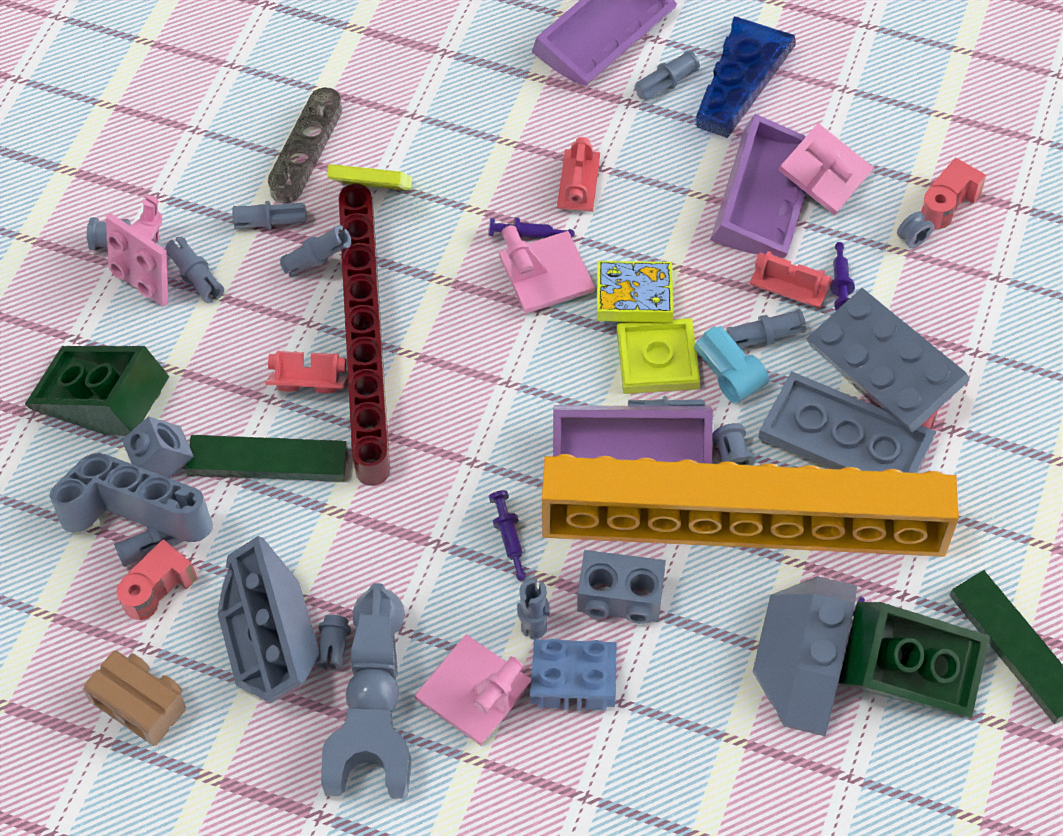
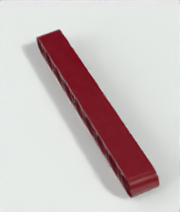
M350 184L340 191L338 200L340 225L343 226V230L346 229L351 237V246L341 250L351 447L357 479L365 485L375 486L386 481L390 475L375 218L370 190L362 184ZM364 360H371V361L366 362V363L361 362V361H364ZM372 392L371 395H362L363 393ZM375 425L374 428L364 429L365 426ZM368 459H378L373 463H365Z

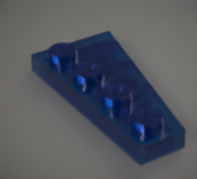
M734 16L729 37L726 36L723 44L722 56L720 61L716 62L713 70L714 77L711 84L707 86L695 117L697 128L728 138L796 46L795 35Z

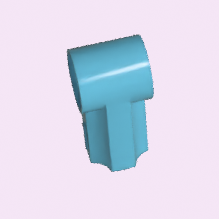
M722 326L710 328L695 342L694 349L717 375L721 391L732 403L738 404L769 383L768 372L762 362L754 355L746 356Z

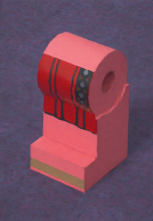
M955 157L924 195V205L921 212L926 217L925 221H931L935 226L934 229H942L950 225L954 211L964 199L974 204L980 197L986 174Z
M163 539L121 580L116 591L117 597L125 613L130 618L143 620L154 615L158 609L159 601L178 583L185 589H188L198 577L192 563Z

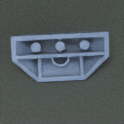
M257 536L227 556L226 568H228L222 584L217 614L236 686L265 701L274 702L305 682L320 653L299 581L265 539Z
M816 576L770 595L752 672L768 700L777 711V716L784 727L826 736L852 620L857 585Z

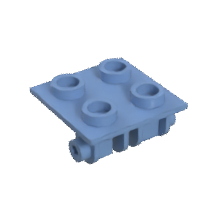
M534 639L530 689L531 704H539V709L560 708V699L564 698V710H569V698H577V710H581V700L583 698L586 699L585 709L607 711V707H615L617 642Z

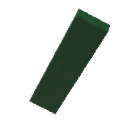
M191 435L189 447L194 457L186 463L185 469L187 475L344 482L348 445L347 441Z
M985 570L953 588L949 596L979 633L990 636L989 645L1054 725L1063 720V664Z

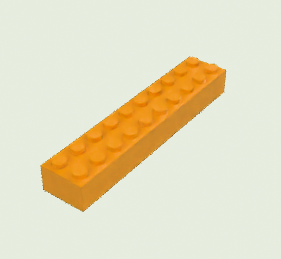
M559 454L555 457L544 456L542 538L945 557L959 520L957 475L943 474L939 471L905 473L897 469L861 471L855 467H846L839 470L820 469L813 465L795 468L779 467L771 463L751 466L738 465L729 461L708 464L697 463L693 460L664 462L656 461L652 458L620 460L610 456H600L597 458H576L569 454Z

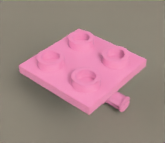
M818 123L778 170L833 215H836L872 172L874 167Z
M146 196V199L143 198L142 200L143 212L140 215V219L130 226L112 213L106 216L108 266L116 278L123 279L138 289L144 297L151 298L164 307L168 304L167 252L156 244L160 240L159 228L162 226V214L158 211V199L155 196Z
M508 226L502 230L501 233L508 248L505 251L499 252V257L525 314L595 292V286L569 231L527 243L521 241L515 226Z
M466 634L418 690L414 698L482 746L530 687L531 678L521 672L524 669V665L518 659L510 656L506 662Z

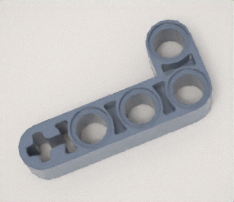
M93 453L82 458L54 485L49 495L61 526L67 532L74 533L86 530L105 511L186 542L200 541L206 538L213 530V522L200 490L103 453Z

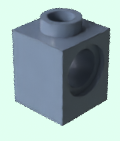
M149 416L122 439L131 464L167 478L174 475L194 457L181 426Z

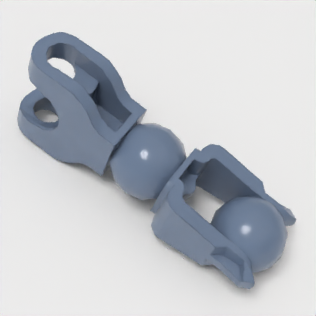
M373 583L366 592L357 598L352 611L353 623L357 629L351 649V669L354 676L350 679L345 692L346 703L349 708L347 709L346 722L340 729L333 732L323 745L321 785L325 796H340L345 792L350 771L358 764L372 762L380 765L385 770V785L389 796L393 799H405L409 792L412 761L409 747L404 738L393 729L391 714L399 698L398 684L395 681L396 677H398L395 633L403 625L405 610L402 601L396 594L387 590L382 583Z

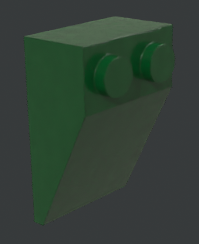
M61 346L25 402V405L31 410L104 435L126 436L145 419L170 376L146 346Z
M857 602L838 684L972 718L990 636L883 602Z

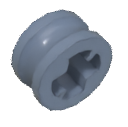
M920 211L909 215L897 229L898 237L906 239V245L909 248L921 245L934 231V224L929 220L925 221L926 217Z

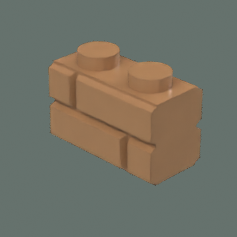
M117 650L113 651L101 664L100 669L96 670L86 681L83 690L90 703L152 746H157L169 731L170 726H173L185 712L186 706L181 695L183 690L170 677L163 675L158 679L149 673V665L136 654L131 653L126 657Z

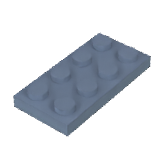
M863 288L857 291L806 338L809 345L911 433L919 428L970 381L967 373Z
M791 371L759 430L758 438L829 469L840 470L846 467H855L861 471L897 469L905 473H918L934 440L936 431L921 425L911 433L885 410Z

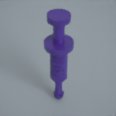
M515 217L513 224L495 223V218L489 219L488 236L492 237L494 232L501 233L508 226H515L519 236L542 239L569 231L571 238L575 235L572 229L558 230L553 229L549 224L520 222V217Z
M842 242L835 244L837 257L833 260L834 279L830 283L831 292L839 297L834 302L836 311L850 299L848 295L855 290V283L849 278L848 259L843 256L844 244Z
M496 491L489 495L490 503L496 504L499 517L495 518L492 523L494 528L500 529L507 557L514 562L517 580L523 581L526 578V573L523 572L520 561L523 551L515 524L519 521L518 515L508 513L505 502L509 498L508 491Z

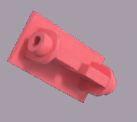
M578 137L572 143L571 150L565 149L557 201L558 209L593 212L601 152H593V146L586 137Z
M768 251L766 254L761 252L758 254L755 262L756 270L749 284L820 309L833 278L825 275L824 270L817 271L800 264L798 266L793 265L791 261L774 256L772 252Z
M276 351V354H269L268 369L275 370V372H272L268 377L265 385H276V389L279 391L292 392L298 391L300 387H315V392L336 393L338 389H343L348 381V376H340V373H346L347 359L340 357L339 353H311V367L304 366V352Z

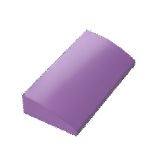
M579 0L536 37L532 53L561 75L578 84L587 86L672 12L678 3L674 0Z
M757 114L753 115L744 128L710 238L711 241L757 255L760 252L766 254L768 251L780 258H785L788 255L805 191L778 169L806 137L805 135Z
M553 406L554 457L559 454H569L576 458L610 456L620 460L652 458L656 461L664 462L693 460L697 463L712 464L713 410L711 406Z

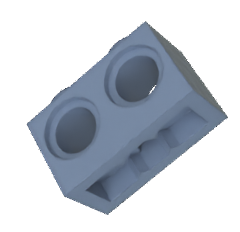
M584 550L577 594V612H582L590 617L599 619L608 616L621 617L637 624H645L649 621L659 622L666 560ZM601 583L610 588L604 591H597L592 586ZM636 589H645L649 591L650 594L646 596H638L634 594L632 591Z

